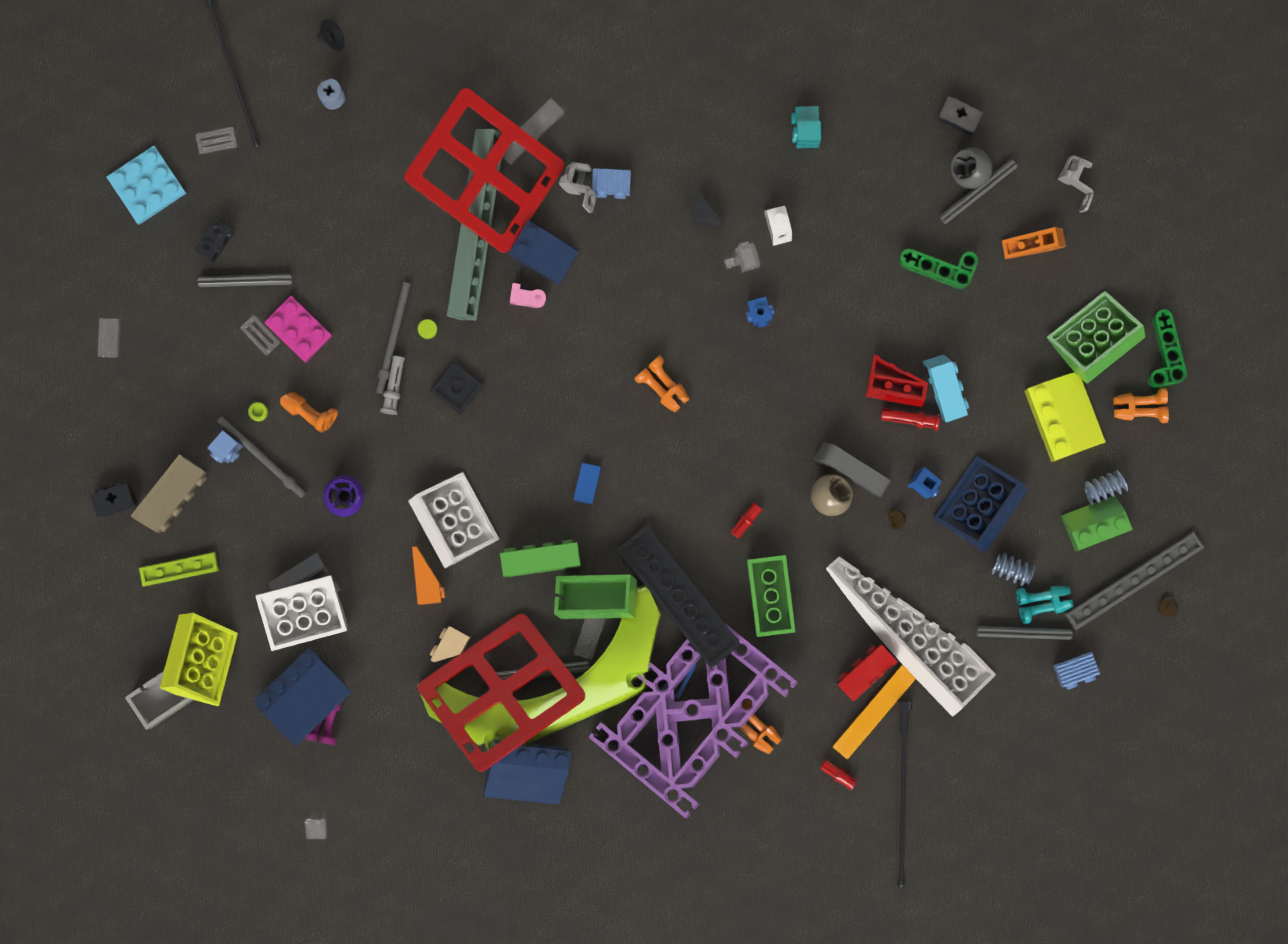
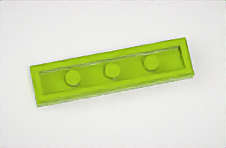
M211 552L140 567L139 571L142 586L145 587L219 571L216 553Z

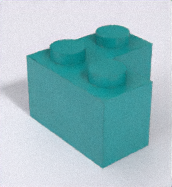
M818 106L795 107V113H791V123L795 124L792 131V143H796V148H819L821 142V123L819 121Z

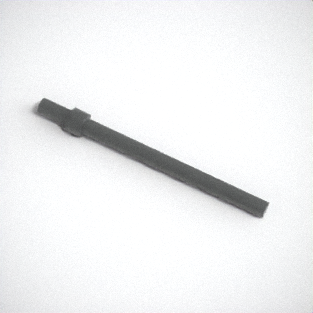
M403 282L382 369L378 373L379 381L376 389L378 394L384 393L386 381L389 380V369L410 283Z
M223 416L218 419L217 422L281 479L286 488L293 490L300 498L305 496L306 492L296 484L297 481L292 476L286 475Z

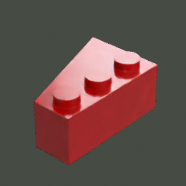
M874 354L871 361L865 397L922 407L925 402L928 383L907 371L904 372L895 367L896 365L888 363Z

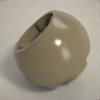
M835 474L819 478L811 490V500L814 507L820 513L827 516H837L844 513L851 505L853 499L850 484L843 477Z

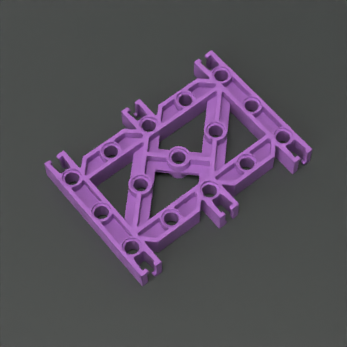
M728 625L727 627L742 645L747 646L745 654H738L737 649L731 654L757 674L731 708L726 659L722 660L712 669L706 663L709 687L708 699L675 702L674 689L701 658L700 654L687 639L666 664L667 675L650 662L649 671L653 669L659 677L655 679L654 683H651L646 679L645 673L643 675L645 683L653 689V692H644L617 724L618 735L600 722L596 728L598 730L604 729L609 734V738L606 739L605 743H602L597 739V733H591L589 736L592 741L686 819L691 814H689L688 810L684 812L678 804L682 799L686 798L692 803L693 809H696L699 803L687 794L684 789L696 786L720 756V745L735 758L740 755L741 752L739 750L734 752L728 746V743L733 737L742 742L740 744L742 748L746 747L748 742L733 731V729L743 728L769 696L768 685L786 698L789 690L785 689L783 691L777 685V682L780 681L781 677H784L791 682L790 687L794 688L797 684L796 680ZM692 651V659L684 660V653ZM771 669L777 671V676L774 679L767 677V673ZM639 675L638 678L644 682L643 676ZM716 675H721L723 678L722 683L719 685L713 684V678ZM667 681L668 688L661 691L659 689L660 682ZM747 699L752 700L753 703L750 709H744L742 706L743 702ZM692 705L698 707V712L695 715H690L688 712L689 707ZM642 711L644 714L643 718L636 721L634 718L635 713ZM655 713L657 717L661 771L630 746L631 742ZM711 718L713 730L681 768L677 722ZM727 730V738L720 740L718 738L719 731ZM667 735H672L673 737L671 745L664 744V738ZM612 741H618L619 747L615 751L610 749ZM696 760L703 761V767L700 770L694 769L693 765ZM647 765L648 773L641 776L639 773L640 767ZM672 790H677L678 798L674 801L670 800L669 793Z

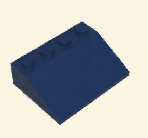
M976 456L933 519L970 545L985 553L1028 489L1019 480Z
M309 647L253 702L294 746H297L352 692L322 657Z
M491 739L490 749L502 740ZM525 742L487 769L483 797L559 805L569 771L571 751L567 747Z

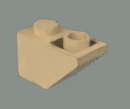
M451 626L448 629L444 628L439 637L442 639L438 646L435 645L430 653L432 656L431 661L438 662L462 654L471 637Z

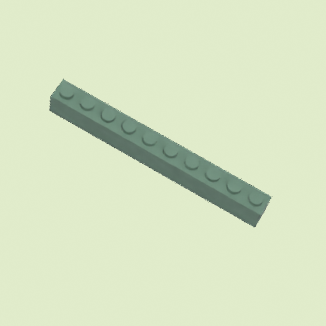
M476 129L472 152L481 159H485L501 132L494 129ZM501 160L496 166L498 172L500 170ZM470 169L467 184L474 175L473 171ZM486 182L469 207V211L491 227L497 189ZM462 223L447 316L458 320L476 321L488 243Z

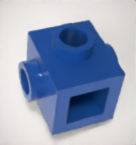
M766 297L747 302L748 311H746L748 322H752L753 326L758 325V328L769 325V322L772 321L774 310L772 304L768 305ZM761 311L763 315H758L757 312Z

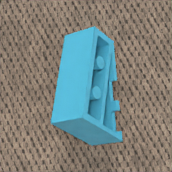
M944 354L922 361L924 367L928 369L930 376L928 380L933 386L934 397L942 419L945 422L967 416L966 409H969L966 398L962 397L963 385L960 380H957L956 373H958L956 363H952Z

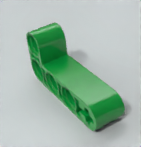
M905 249L899 257V264L901 267L957 289H964L973 277L978 264V257L973 252H966L960 258L957 266L913 249ZM907 255L911 256L909 263L905 262L906 258L904 257ZM917 258H919L920 260L918 261L917 266H914V264L916 263L915 261L917 260ZM964 258H971L973 265H965ZM921 262H929L931 269L924 270L921 267ZM940 268L948 270L949 274L947 277L939 274ZM957 276H965L966 283H959L957 281Z
M1164 309L1158 311L1152 317V324L1163 364L1162 369L1155 370L1147 378V382L1152 388L1178 384L1187 376L1173 316L1170 311ZM1159 317L1166 318V321H1159ZM1164 333H1167L1171 336L1170 342L1164 341ZM1171 351L1175 354V361H1171L1168 358V352ZM1173 370L1179 371L1180 379H1175L1172 376ZM1155 374L1161 376V384L1154 381Z

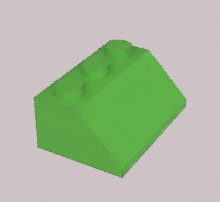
M1116 496L1108 497L1107 500L1103 499L1099 503H1093L1092 506L1088 505L1061 516L1075 551L1133 530L1128 516Z

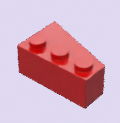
M872 645L865 652L867 656L863 660L857 659L851 665L853 669L849 673L845 671L837 678L839 680L837 683L838 687L851 701H855L879 677L883 676L884 672L898 662L883 645H878L877 647Z

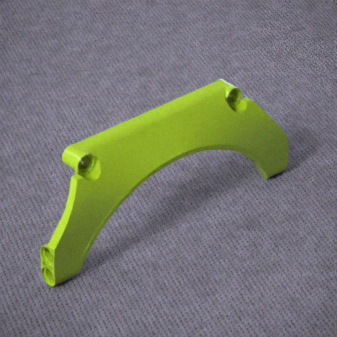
M645 584L636 588L635 618L621 619L618 630L606 651L589 670L576 679L585 692V700L526 741V743L536 741L643 694L647 690L648 685L645 683L643 673L649 670L652 648L661 615L651 592ZM642 675L644 682H642L640 687H634L633 683L636 680H641L638 676ZM443 683L437 688V692L454 714L478 699V697L465 694L447 683ZM561 688L541 697L520 700L518 703L527 715L533 719L564 698L567 693ZM422 697V700L424 702V705L429 716L441 723V721L435 715V713L427 704L425 699ZM438 697L432 700L437 709L442 705ZM500 703L465 726V730L472 740L479 746L485 743L488 750H490L491 739L504 740L519 728Z

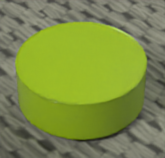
M426 319L418 325V332L422 338L431 339L437 334V326L432 320Z
M255 402L250 405L248 414L251 419L260 422L267 418L268 408L261 402Z

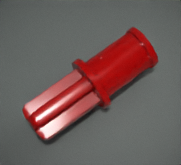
M752 503L746 513L740 516L741 519L731 530V533L736 538H740L746 529L753 525L752 522L762 509L755 503Z
M827 760L821 764V770L833 777V781H838L849 790H852L856 785L857 779L844 772L843 768L839 769Z

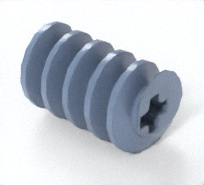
M328 79L319 84L317 94L323 105L331 110L341 107L345 102V94L339 83L334 79Z
M1115 470L1113 475L1111 473L1106 474V478L1100 476L1099 481L1096 478L1092 479V484L1089 481L1085 482V493L1091 506L1093 505V499L1098 503L1100 502V496L1107 500L1108 493L1115 497V490L1119 494H1122L1121 488H1124L1126 492L1128 491L1127 483L1118 470Z
M999 552L992 567V574L998 570L1000 578L1005 573L1007 581L1012 576L1013 583L1020 580V586H1023L1025 583L1029 585L1036 567L1032 565L1028 569L1027 562L1021 566L1020 559L1014 563L1013 556L1007 559L1006 553L1000 556Z

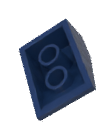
M527 221L509 252V256L559 285L578 254V251L530 221Z

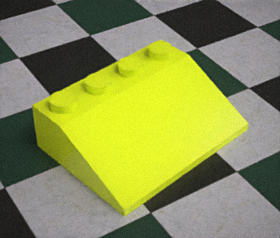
M1075 372L1027 388L1024 391L1051 462L1105 443L1082 379Z
M195 613L179 615L160 688L175 695L219 706L238 633Z

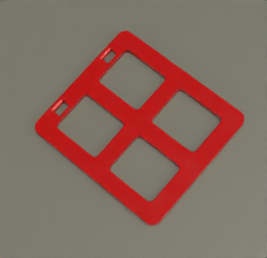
M464 88L459 91L406 170L404 180L499 252L506 253L511 250L525 224L531 219L564 168V162L473 91ZM467 107L473 109L501 131L500 136L485 159L478 157L450 134ZM513 141L546 166L530 193H526L496 169V166ZM440 148L447 151L474 173L456 201L423 177V172ZM546 175L551 179L544 187L541 182ZM486 182L519 206V210L502 235L469 211V207ZM514 223L519 225L515 234L510 232Z
M525 614L516 615L425 678L418 685L419 693L473 767L480 772L487 770L582 703L586 697L582 687ZM520 632L538 656L507 679L501 680L484 656L515 633ZM472 665L490 687V690L460 712L454 714L437 692V688L466 667ZM545 670H549L566 691L567 695L532 719L515 699L513 693ZM437 697L442 703L438 709L432 702ZM500 703L519 728L490 750L483 753L469 736L465 726ZM470 742L475 748V750L472 751L471 754L464 746Z

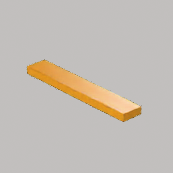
M903 664L832 746L846 759L853 754L916 679Z

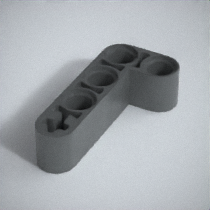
M823 442L813 458L820 464L834 469L880 498L890 483L888 478L830 443Z

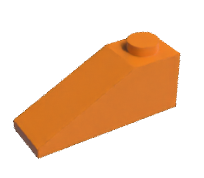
M1058 227L1002 240L1005 259L1066 247L1063 228Z
M412 547L418 605L442 603V598H445L444 587H441V583L418 547Z

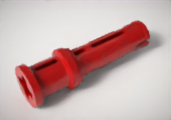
M883 408L881 420L917 425L920 429L922 427L933 428L935 431H938L940 414L929 415L922 411L918 414Z

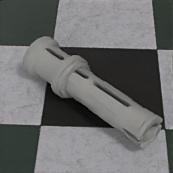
M393 356L387 391L383 393L385 398L383 408L380 409L382 413L397 415V401L400 399L398 391L405 360L403 357Z

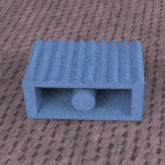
M593 169L592 190L595 192L596 197L606 198L607 195H614V198L625 199L626 196H630L631 170Z
M1092 652L1053 665L1060 686L1066 687L1067 690L1077 687V682L1082 680L1085 683L1096 680L1095 676L1100 674Z

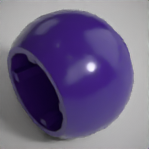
M341 475L331 479L323 491V501L326 508L332 514L339 517H348L357 513L365 500V493L361 483L348 475ZM342 483H349V484H350V485H349V489H348V488H340V489H339L337 486L340 485V484H342ZM333 490L337 491L335 494L336 502L332 501ZM343 492L350 494V498L346 502H342L340 499ZM340 504L344 506L350 505V507L346 509L337 508Z

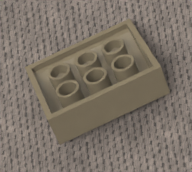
M179 454L132 513L131 517L157 533L165 532L171 525L169 521L173 516L177 517L183 510L181 506L184 502H189L195 494L193 491L196 487L202 486L207 478L205 476L207 472L189 458Z

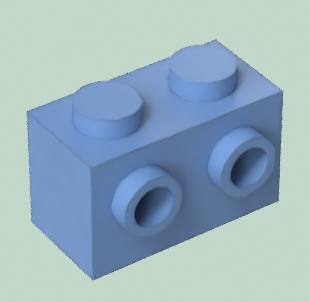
M222 430L209 445L208 449L211 451L209 455L220 463L223 461L226 463L234 462L240 455L238 452L243 446L230 434Z

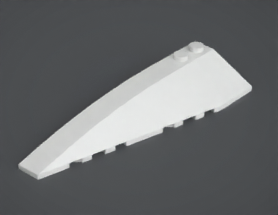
M838 557L826 568L848 600L876 635L952 717L996 675L965 643L960 645L955 641V636L950 633L946 634L939 629V625L929 622L923 614L900 598L896 599L890 595V591L874 584V580L870 577L866 578L861 575L857 568L841 557Z

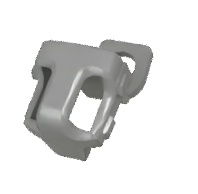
M1072 155L1068 157L1058 180L1067 185L1071 184L1086 194L1079 208V212L1082 213L1088 210L1094 192L1091 188L1080 182L1079 178L1083 168L1092 167V163Z
M572 162L567 166L564 176L560 178L559 185L569 194L581 195V193H585L582 205L588 213H592L596 202V194L589 186L583 185L585 172H591L592 168L588 164ZM574 172H579L577 182L572 183ZM589 196H591V197H590V198H591L590 206L588 205V198H589Z

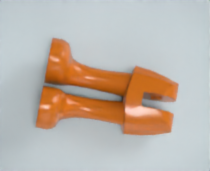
M659 355L648 368L660 378L669 389L668 391L653 378L647 368L634 379L637 383L648 384L661 397L660 402L668 409L676 412L680 407L672 398L674 394L684 404L690 399L683 386L676 384L666 374L662 366L664 359Z
M1161 387L1152 396L1140 397L1127 393L1114 397L1113 405H1129L1128 409L1114 410V417L1123 420H1133L1134 417L1148 416L1157 418L1161 423H1168L1169 411L1167 406L1135 408L1137 405H1166L1168 402L1167 388Z
M295 392L281 397L280 404L292 415L300 414L321 433L331 427L338 415V411L333 408L323 413L315 411L306 402L307 399Z
M749 699L745 700L742 705L743 708L750 709L752 702ZM753 714L749 721L760 731L759 733L747 724L743 728L737 729L744 732L754 741V747L770 754L773 748L763 738L767 735L777 745L782 739L772 725L767 726Z

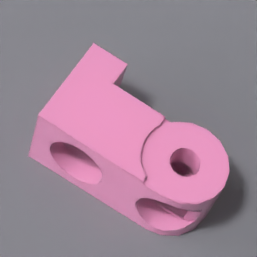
M512 284L510 304L534 308L544 306L546 295L542 290H521L520 284Z

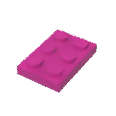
M292 296L264 322L305 363L332 337Z

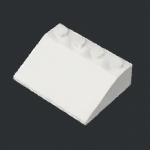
M463 472L416 494L408 501L444 568L499 540Z
M331 575L256 595L271 651L347 631L348 624Z

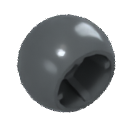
M964 148L954 156L951 162L952 177L956 183L964 188H979L991 177L992 161L989 155L980 148Z

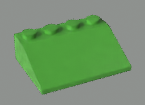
M1104 291L1047 336V339L1072 370L1088 384L1143 340L1145 332L1144 325Z

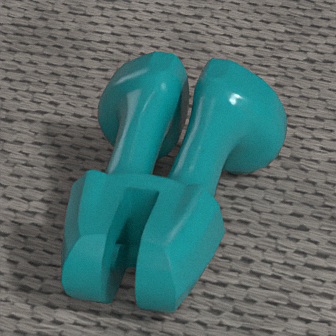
M1051 586L1050 590L1040 593H1027L1024 588L1017 589L1016 596L1019 606L1036 601L1050 600V602L1045 604L1020 607L1019 613L1024 624L1030 623L1032 616L1039 613L1054 611L1057 614L1074 606L1072 600H1062V602L1059 600V596L1063 597L1071 594L1070 587Z

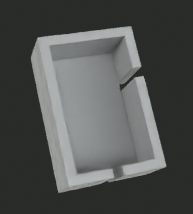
M164 671L145 683L143 687L136 689L125 697L146 730L152 729L193 701V699L175 695L160 688Z

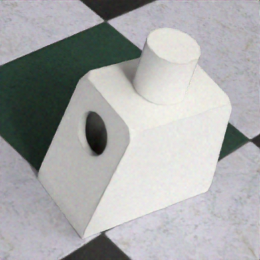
M780 206L765 210L764 213L773 246L792 241V229L786 207Z

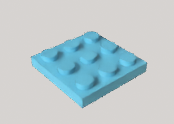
M152 146L107 176V179L138 225L186 194L155 146Z

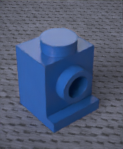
M924 467L915 473L907 486L909 488L912 487L927 499L937 495L942 481Z

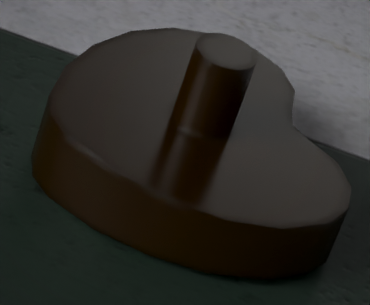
M892 510L889 512L891 528L893 530H900L904 526L906 515L902 511Z
M1165 597L1159 603L1158 611L1163 616L1173 617L1177 615L1178 608L1174 605L1172 597Z

